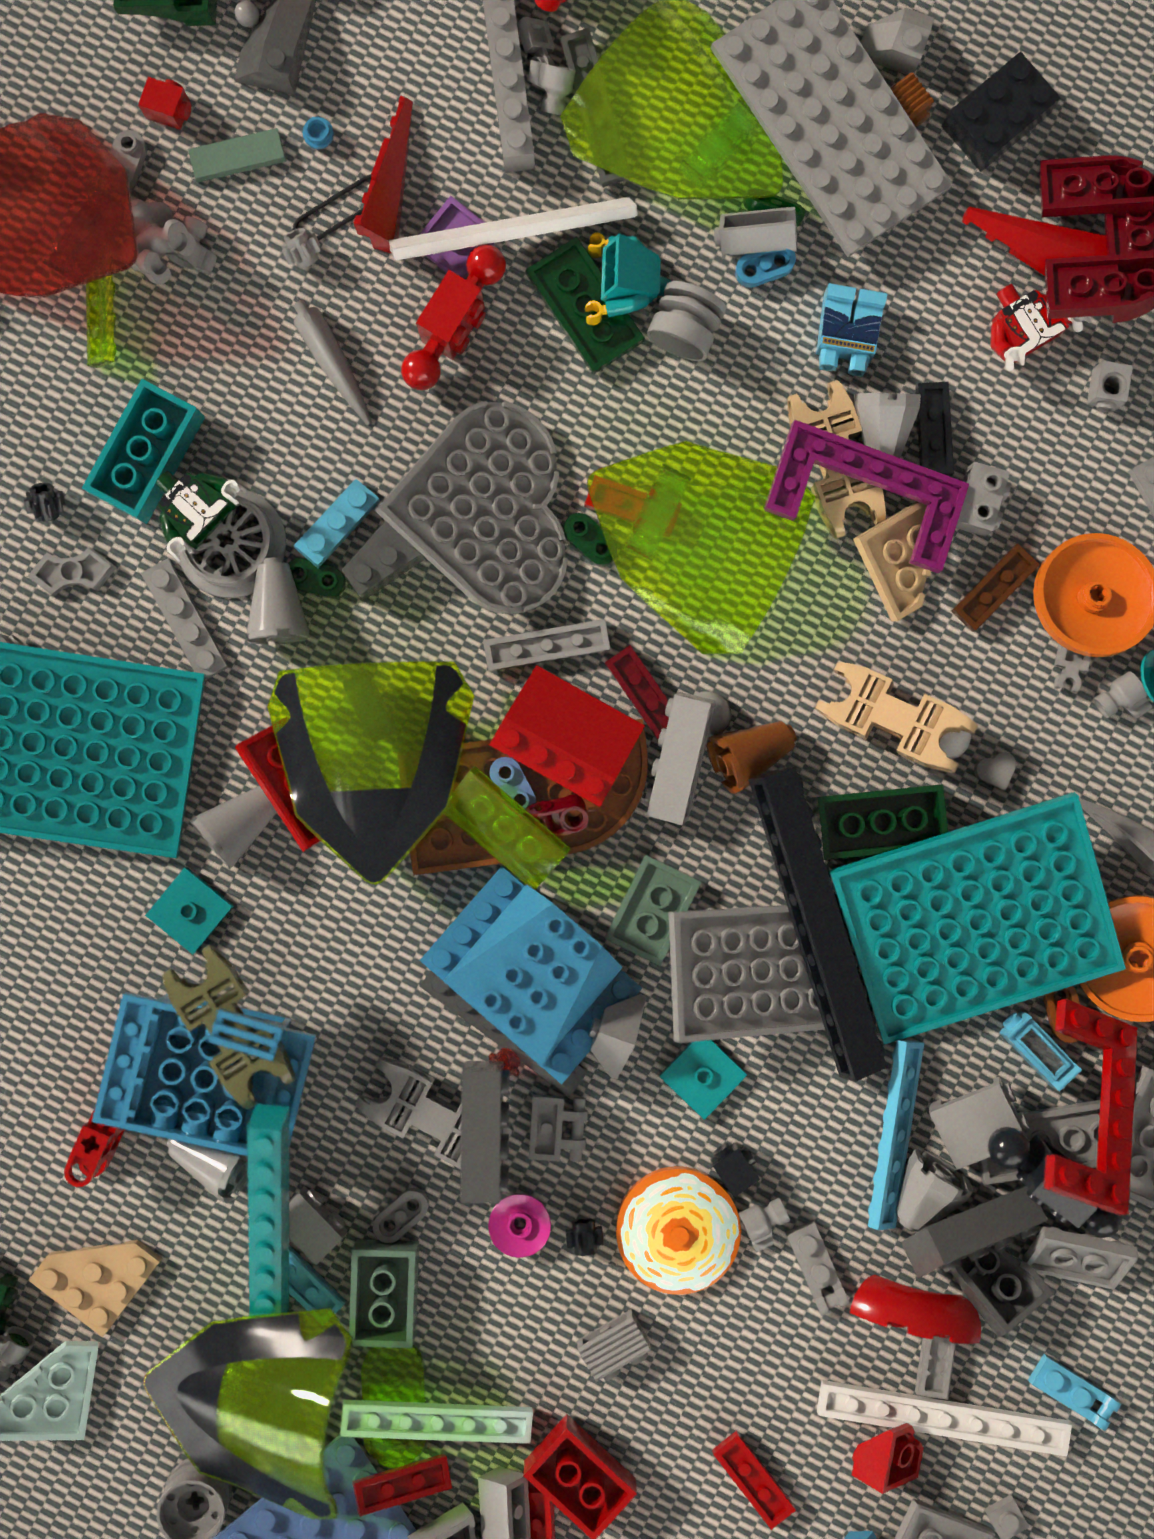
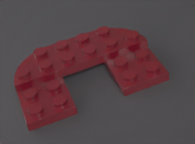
M1116 155L1040 160L1039 180L1042 218L1104 213L1107 255L1046 259L1045 283L1048 319L1112 315V323L1131 321L1154 309V175L1142 168L1144 162Z

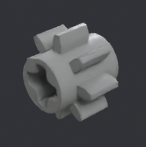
M298 228L284 236L286 244H283L281 247L288 264L295 262L298 268H305L318 260L317 253L321 249L314 232L307 235L304 228Z

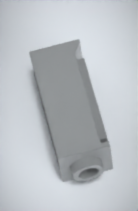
M795 207L720 214L719 227H714V240L716 247L721 246L722 259L725 258L726 254L781 251L786 250V248L797 252Z

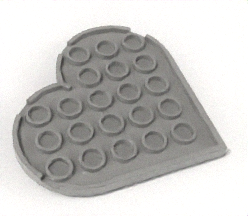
M484 401L466 408L450 422L375 509L385 521L465 595L487 610L501 614H518L534 609L554 595L566 573L568 558H565V534L558 519L547 506L555 493L559 478L555 458L557 450L552 437L539 419L516 404L506 401L503 403Z

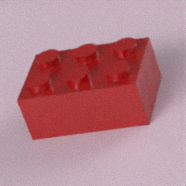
M568 1414L561 1419L524 1460L523 1476L590 1539H597L637 1495L636 1478Z

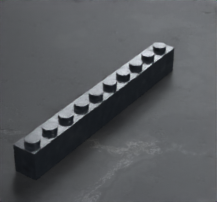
M796 766L779 768L751 778L749 783L839 1077L857 1082L887 1068L884 1059L885 1050L876 1033V1020L869 1010L866 1000L867 991L860 980L857 970L858 961L849 944V931L842 921L839 911V900L833 891L830 881V869L825 863L821 852V839L814 829L812 810L806 802L802 789V777L797 772Z

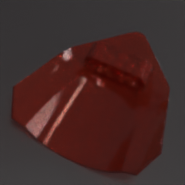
M39 113L26 121L12 123L0 128V293L19 297L44 298L131 268L137 260L138 252L128 173L84 123L78 119Z

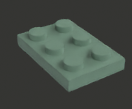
M645 855L604 939L661 966L670 948L669 912L688 911L701 882Z

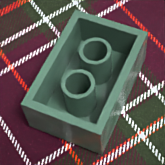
M356 1240L352 1248L349 1346L413 1347L417 1326L419 1241L397 1240L393 1243H384L380 1240Z

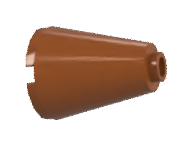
M778 721L713 735L708 738L710 742L707 743L706 748L715 773L721 771L726 779L721 782L730 793L737 794L750 785L749 779L762 775L792 751L797 737L791 725Z

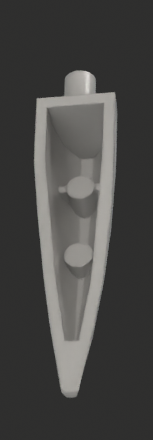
M304 299L297 301L293 305L298 313L294 319V326L309 351L352 409L366 425L371 424L372 421L357 381L323 314L317 307L308 308Z
M1079 798L1082 809L1118 842L1143 872L1154 879V832L1126 816Z

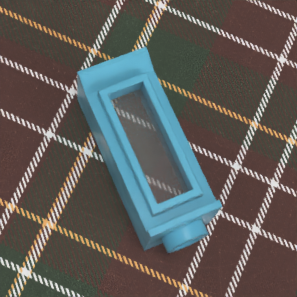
M1022 1011L1018 1014L1013 1013L1003 1022L1004 1028L999 1033L1050 1087L1060 1092L1082 1071L1029 1014Z

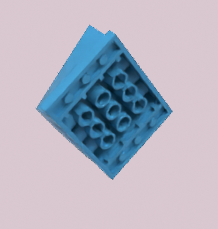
M503 866L498 869L419 960L560 1084H563L589 1053L593 1037L589 1036V1031L594 1018L600 1019L606 1007L632 998L642 989L640 985L621 970L623 967L601 944L555 904L528 884L526 886L523 885Z
M127 992L123 993L92 1122L248 1156L247 1127L255 1106L249 1110L242 1107L227 1092L208 1063L213 1057L220 1054L221 1050L217 1044L208 1042L211 1034L204 1023L188 1031L172 1006L168 993L159 999ZM207 1001L191 1010V1014L208 1004ZM240 1007L246 1016L284 1027L280 1040L286 1048L295 1073V1081L286 1085L279 1076L275 1077L271 1072L260 1070L252 1075L254 1088L251 1090L257 1104L289 1107L290 1148L316 1035L289 1029L292 1021L291 1018ZM242 1057L239 1058L238 1060H236L235 1062L231 1063L230 1065H228V1066L225 1067V1068L227 1069L228 1067H230V1066L233 1065L234 1063L238 1062L239 1060L242 1059Z

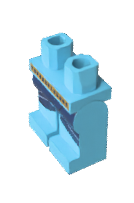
M828 284L823 296L818 344L815 353L819 355L820 370L836 371L838 360L845 359L850 360L848 374L859 377L864 376L868 365L876 354L880 324L888 293L860 289L855 298L856 288Z

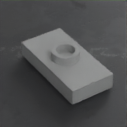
M934 1336L933 1340L922 1338L915 1386L917 1395L948 1400L956 1343H951L949 1337L940 1338Z

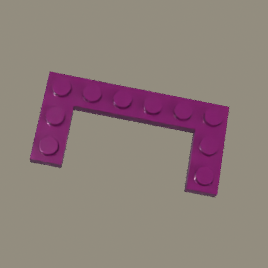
M794 420L782 451L764 511L791 521L795 520L813 464L822 466L927 505L909 563L935 573L942 572L969 483Z

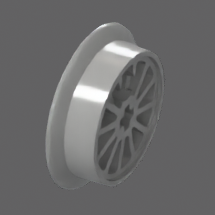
M249 490L245 493L239 491L236 494L235 499L239 502L235 505L237 507L227 516L226 524L223 521L206 538L211 540L210 542L200 545L197 549L191 547L192 553L183 550L179 554L181 559L179 565L186 577L197 588L210 595L220 598H240L251 595L254 590L257 566L264 563L263 559L278 557L284 560L286 534L282 520L267 500ZM237 508L247 509L234 525ZM252 517H256L259 521V525L240 531ZM259 532L263 534L262 543L244 540L245 537ZM225 537H231L234 543L232 545H225L222 541ZM245 546L261 549L256 560H253L243 551ZM205 552L203 555L202 563L200 564L197 559V554ZM222 554L226 559V563L224 566L214 570L211 565L212 559L216 555ZM239 554L251 563V566L241 572L236 558ZM234 569L235 574L232 576H227Z

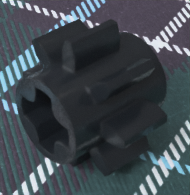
M37 483L30 487V492L25 493L27 498L24 499L26 513H34L35 518L39 521H53L59 517V512H64L63 505H65L63 491L55 492L54 486L50 483Z
M592 1218L573 1220L572 1228L566 1229L567 1248L574 1247V1254L577 1256L596 1254L598 1252L597 1245H604L602 1226H595V1219Z

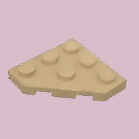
M920 502L911 504L853 538L892 622L899 621L922 607L925 594H922L925 582L932 572L909 563L927 505Z
M139 1240L126 1241L125 1243L115 1245L104 1244L83 1247L72 1251H54L46 1256L28 1281L103 1338L163 1258Z

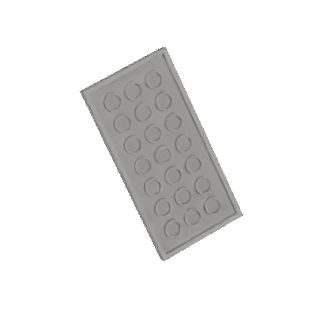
M776 0L712 43V52L847 257L952 188V182L833 0Z

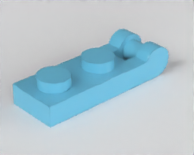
M1043 1354L1028 1379L1033 1386L1085 1417L1104 1431L1107 1430L1111 1423L1109 1418L1113 1411L1118 1412L1122 1405L1118 1399L1046 1354ZM1096 1399L1102 1402L1097 1412L1091 1408Z

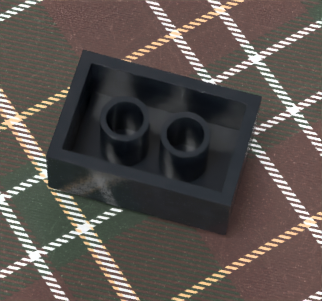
M1020 51L949 111L941 127L976 168L982 172L1048 117L1061 97Z

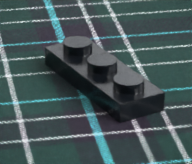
M949 382L918 383L915 386L916 394L921 395L920 409L917 414L920 466L952 476L954 474Z

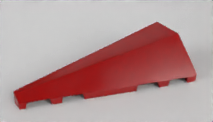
M404 96L399 97L396 116H392L390 121V127H392L390 138H384L371 173L368 192H364L362 197V203L364 204L362 214L356 215L353 223L358 235L370 237L373 249L391 253L388 240L399 238L413 101Z
M970 206L963 214L962 223L968 225L970 222L987 232L985 238L992 242L998 239L1010 247V254L1044 276L1046 259L1107 255L1106 236Z

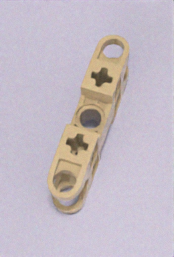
M838 380L829 382L827 385L830 399L827 401L828 408L824 411L817 412L811 410L805 402L802 403L798 394L788 396L787 407L790 427L794 420H798L849 440L858 437L862 432L854 404ZM819 466L823 480L815 482L811 487V491L819 515L835 539L845 536L843 520H845V511L849 507L862 509L866 516L870 515L875 525L886 520L882 488Z
M838 662L833 671L846 678V682L851 686V693L842 702L831 701L829 704L819 700L815 709L839 728L867 740L874 726L902 739L897 748L898 755L927 768L948 773L956 772L959 764L946 757L947 754L942 751L939 743L941 738L949 732L960 733L962 730L974 734L978 725L972 719L952 705L927 694H924L917 708L889 695L894 686L893 679L863 666L845 662Z

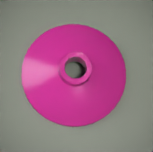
M513 1194L500 1200V1203L495 1205L489 1217L488 1230L493 1244L502 1253L511 1257L522 1258L531 1256L543 1248L550 1235L551 1220L546 1207L538 1199L527 1194ZM523 1218L526 1221L525 1226L517 1227L514 1224L515 1219Z

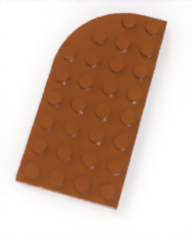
M636 719V721L644 725L643 719ZM645 729L640 734L602 805L598 807L582 798L588 813L587 826L580 832L555 837L544 842L533 840L531 834L534 830L529 817L526 815H513L507 810L490 778L492 763L498 758L509 756L491 747L489 744L492 739L462 743L447 805L410 847L413 876L567 855L590 849L604 842L627 822L642 797L648 772ZM422 749L397 752L401 788H411ZM517 762L535 794L536 802L576 795ZM505 766L500 769L499 775L501 778L506 779L510 777L511 769ZM522 794L516 795L514 803L517 806H523L526 803L525 796ZM571 810L566 816L576 817L580 814V811Z

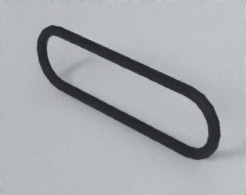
M371 174L362 177L299 216L293 224V230L297 229L299 223L365 181L370 180ZM363 208L316 236L318 241L355 219L356 215H361Z

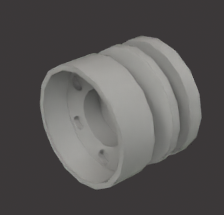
M671 281L667 283L664 291L665 296L661 298L659 303L662 311L654 314L647 331V337L659 348L680 358L691 361L706 360L714 341V336L711 332L719 329L720 319H723L727 307L719 297L704 288L683 281Z
M191 1458L183 1460L173 1469L157 1505L156 1519L162 1534L167 1539H212L215 1537L227 1513L232 1495V1482L201 1472Z

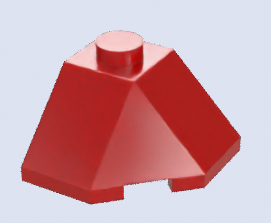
M908 1423L902 1424L857 1445L852 1457L854 1464L851 1475L882 1494L917 1479L924 1447L920 1441L915 1439V1430L912 1425Z

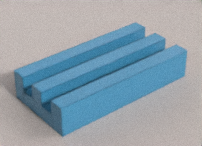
M223 1008L218 1009L217 1018L208 1042L270 1061L274 1060L284 1027ZM225 1018L274 1033V1038L271 1039L222 1023ZM221 1031L270 1046V1050L220 1036L219 1033Z

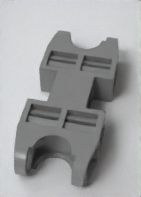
M380 1057L375 1066L386 1074L385 1078L389 1080L392 1087L391 1095L386 1098L374 1097V1099L359 1095L355 1102L356 1107L375 1124L401 1138H404L410 1125L440 1140L434 1156L461 1169V1103L457 1108L429 1093L428 1091L435 1080L431 1075L410 1064ZM418 1080L419 1083H418V1085H417L415 1091L413 1092L412 1096L409 1097V1094H410V1092H411V1090H412L414 1084H415L416 1081ZM405 1106L406 1108L404 1109L398 1123H396L395 1120L397 1116L399 1115L402 1107ZM508 1122V1128H503V1134H509L510 1137L514 1128ZM458 1135H459L460 1138H459V1140H458V1142H457V1144H456V1146H455L453 1152H451L450 1150H451V1148L453 1147V1145H454V1143H455V1141H456V1139H457V1137H458Z

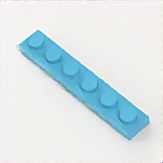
M897 1040L892 1054L893 1067L891 1078L888 1082L887 1105L883 1113L882 1137L878 1145L877 1170L873 1177L874 1189L872 1201L868 1208V1227L876 1230L896 1228L898 1217L896 1209L903 1184L924 1043L915 1040Z

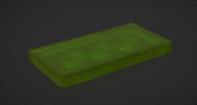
M476 766L468 772L448 798L446 807L442 811L516 877L534 890L539 887L571 850Z

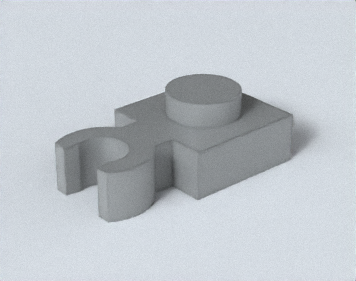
M1059 644L1054 666L1061 667L1062 673L1055 678L1054 687L1056 689L1062 688L1065 678H1068L1072 683L1070 692H1078L1081 687V679L1078 673L1088 672L1091 657L1074 653Z

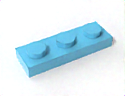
M355 479L295 543L294 548L319 568L380 502L379 498L360 481Z

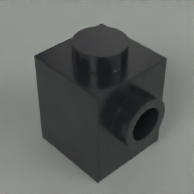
M736 1142L731 1145L726 1143L713 1152L714 1157L710 1159L712 1166L734 1198L760 1180L757 1172L752 1167L756 1161L746 1146L740 1149Z

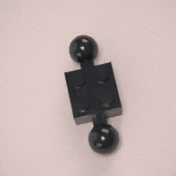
M1002 1127L992 1133L988 1140L990 1158L1002 1168H1016L1018 1171L1016 1177L1029 1188L1026 1193L1034 1202L1040 1206L1045 1203L1050 1207L1049 1209L1052 1214L1061 1222L1065 1223L1068 1220L1077 1228L1082 1225L1089 1234L1095 1237L1107 1238L1114 1235L1120 1229L1122 1215H1117L1044 1189L1046 1156L1058 1155L1071 1160L1069 1157L1038 1134L1028 1141L1023 1132L1013 1127Z

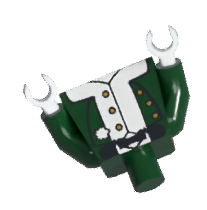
M169 471L164 472L155 484L166 494L158 502V506L162 510L159 520L164 538L168 544L167 551L178 562L181 561L179 554L183 550L192 553L191 547L197 549L237 507L235 505L239 502L235 499L236 494L239 491L245 493L247 490L235 480H228L222 476L206 473L193 476L188 472L178 480Z

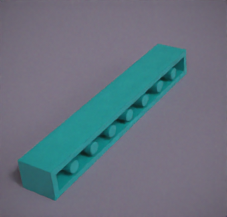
M256 1104L247 1127L249 1319L289 1315V1107Z

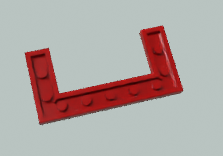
M1069 999L1058 1000L1055 1031L1103 1050L1097 1169L1058 1155L1046 1156L1044 1189L1117 1215L1129 1214L1138 1028Z

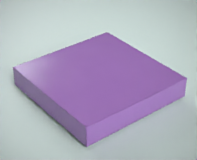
M450 196L420 234L485 222L454 197ZM477 246L425 256L446 273L448 270H451L465 279L469 275L466 268L467 257Z

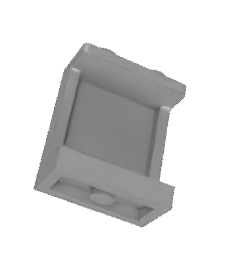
M999 1076L993 1079L992 1084L946 1103H943L941 1099L930 1103L929 1114L957 1170L989 1158L988 1140L992 1133L999 1128L1013 1127L1023 1132L1027 1137L1026 1131L1030 1130L1029 1123L1024 1113H1017L1012 1103L1016 1101V1097L1010 1084L1006 1083L1003 1085Z

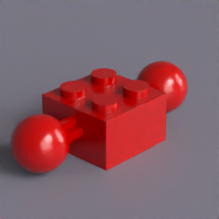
M490 244L480 245L469 253L466 261V268L469 274L467 279L462 278L451 270L447 271L416 321L421 341L426 345L423 350L410 352L404 358L401 365L402 378L409 387L419 391L432 388L438 382L441 375V366L438 361L440 356L443 354L453 361L457 354L462 355L470 341V338H468L474 327L476 329L480 327L486 316L482 289L484 286H490L499 282L506 270L505 257L497 247Z

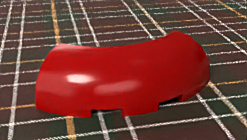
M876 1274L868 1277L860 1285L854 1295L849 1312L886 1328L887 1325L898 1328L908 1327L907 1334L933 1340L934 1336L940 1338L949 1337L951 1343L978 1344L981 1339V1321L978 1311L971 1301L961 1294L952 1295L925 1291L893 1282Z

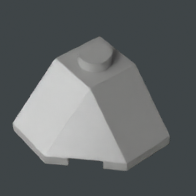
M909 8L901 9L867 25L861 44L873 63L906 75L911 72L915 73L931 33L934 17Z
M639 994L606 1007L600 1019L594 1018L590 1027L589 1036L593 1037L590 1051L613 1079L617 1080L636 1045L646 1001L645 995Z

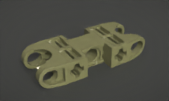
M208 945L202 949L203 956L207 961L205 965L207 976L203 983L192 984L185 978L181 979L173 969L163 973V981L172 1006L188 1031L204 1023L211 1034L218 1009L223 1008L245 1015L237 1001L248 995L250 991L227 958L213 945ZM231 985H234L232 989L228 990L224 994L220 995L219 997L216 996L218 993L222 992L226 988L230 987ZM207 1001L208 1004L191 1014V1010ZM225 1018L222 1023L271 1039L274 1038V1033L261 1029L255 1031L251 1026ZM221 1031L219 1033L220 1036L256 1047L262 1045L261 1043ZM281 1040L273 1061L218 1045L221 1053L208 1062L227 1092L247 1110L257 1104L251 1090L254 1088L252 1075L260 1070L271 1072L275 1077L279 1076L286 1085L295 1081V1073ZM263 1045L262 1047H260L266 1050H270V1046ZM242 1057V1059L239 1060L238 1062L234 1063L233 1065H231V1066L228 1067L227 1069L225 1068V1067H227L228 1065H230L231 1063L235 1062L236 1060H238L239 1058Z

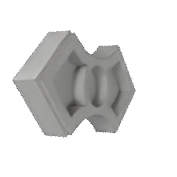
M89 547L80 555L72 558H58L46 552L27 577L55 597L63 589L74 585H85L99 591L117 567L96 550Z

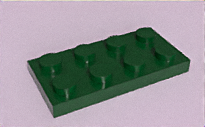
M577 236L525 270L527 277L593 375L644 342V336L629 314L608 317V314L602 315V320L597 325L587 324L586 317L595 315L597 312H585L586 304L592 300L598 301L601 305H606V302L601 301L602 273Z

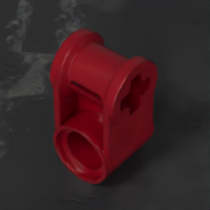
M568 795L549 801L536 802L525 809L526 816L531 819L534 830L531 835L536 842H544L555 837L580 832L588 823L586 804L577 795ZM571 810L580 811V814L576 817L566 816Z

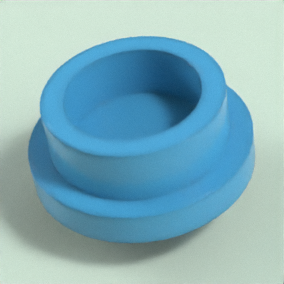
M312 117L305 123L303 138L311 148H326L333 140L334 131L332 125L326 119Z

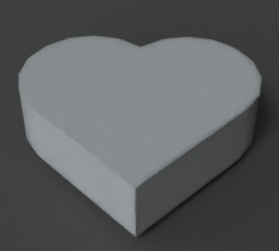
M997 753L992 758L979 760L975 765L974 773L980 781L999 790L1006 791L1016 768V760L1010 753Z

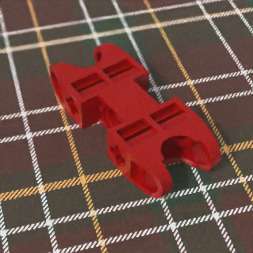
M94 1110L89 1121L83 1125L65 1166V1179L74 1187L86 1186L94 1177L99 1176L108 1168L126 1130L92 1122ZM78 1163L81 1172L87 1176L85 1180H77L73 1176L72 1169L75 1164Z

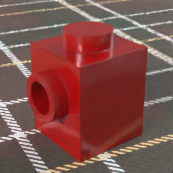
M148 76L138 103L145 118L181 130L184 120L187 121L191 114V102L183 86L170 79H166L164 82Z

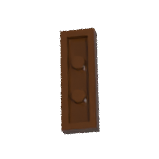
M1018 543L1015 544L951 612L972 632H975L1040 564Z

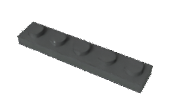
M588 27L562 36L560 40L568 68L576 70L573 86L602 187L631 179V172L590 29Z

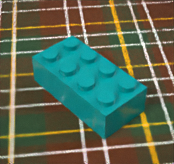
M141 378L84 482L82 489L147 525L164 494L155 484L157 479L166 471H169L174 476L205 416L195 406Z

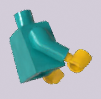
M598 232L590 236V245L587 250L590 257L599 258L603 255L601 301L606 302V305H601L598 301L594 300L589 301L585 306V312L595 311L597 314L587 316V324L597 325L602 320V315L608 314V317H613L644 309L658 295L665 296V288L667 283L671 282V279L660 276L661 258L658 254L647 249L637 237L625 236L619 233L617 236H610L608 240H605V237Z

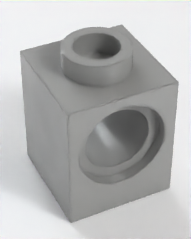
M1102 360L1092 369L1087 405L1095 406L1096 410L1100 412H1114L1127 403L1133 365ZM1104 383L1112 385L1114 394H1109L1105 390Z

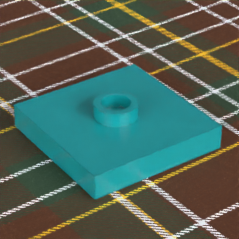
M184 867L145 916L194 955L229 914L234 905L192 870Z
M712 1040L690 1042L659 1074V1077L704 1120L747 1076V1073Z

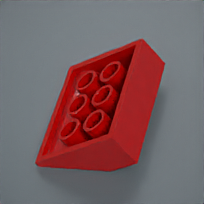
M536 665L489 745L600 807L645 725Z

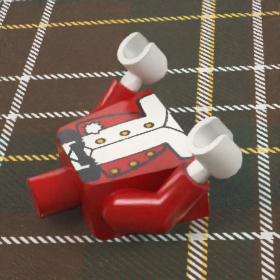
M1011 283L996 293L1004 308L992 319L990 347L1002 360L1006 361L1005 367L1008 371L1014 369V363L1020 362L1024 366L1026 356L1059 337L1069 327L1068 324L1072 323V328L1075 332L1082 331V320L1091 323V316L1048 319L1045 294H1041L1038 290H1033L1021 298Z

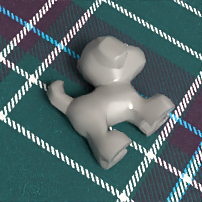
M132 199L124 206V224L128 232L135 239L128 242L124 247L122 245H115L111 252L112 257L116 261L127 263L135 271L142 272L152 283L159 285L166 283L171 276L170 269L160 259L170 252L189 256L194 251L196 241L182 222L172 219V210L164 202H144L139 199Z

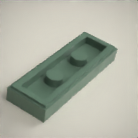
M278 128L188 149L197 183L286 162Z

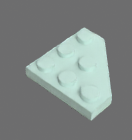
M98 1341L63 1342L0 1395V1441L84 1440L99 1347Z

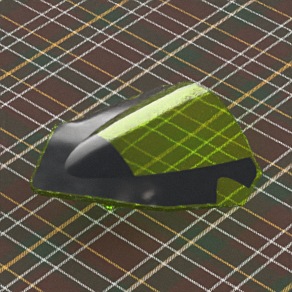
M456 662L353 663L305 667L278 672L267 707L295 816L325 846L369 884L376 885L386 880L432 829L449 807L474 701V694Z
M332 1309L253 1315L213 1321L186 1340L145 1374L143 1384L147 1395L174 1439L199 1474L236 1485L310 1519H337L339 1515L337 1504L329 1493L324 1476V1441L332 1401L347 1364L354 1339Z

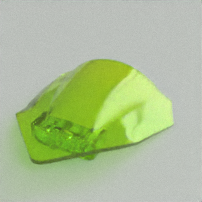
M660 0L637 16L597 61L560 115L573 157L605 169L644 188L678 200L767 198L777 195L783 186L781 155L711 50L712 43L724 36L725 33L707 11L687 0Z
M683 441L593 471L587 480L588 492L620 578L701 654H742L785 580L803 539L816 497L806 487L797 517L793 521L766 512L764 507L778 466Z

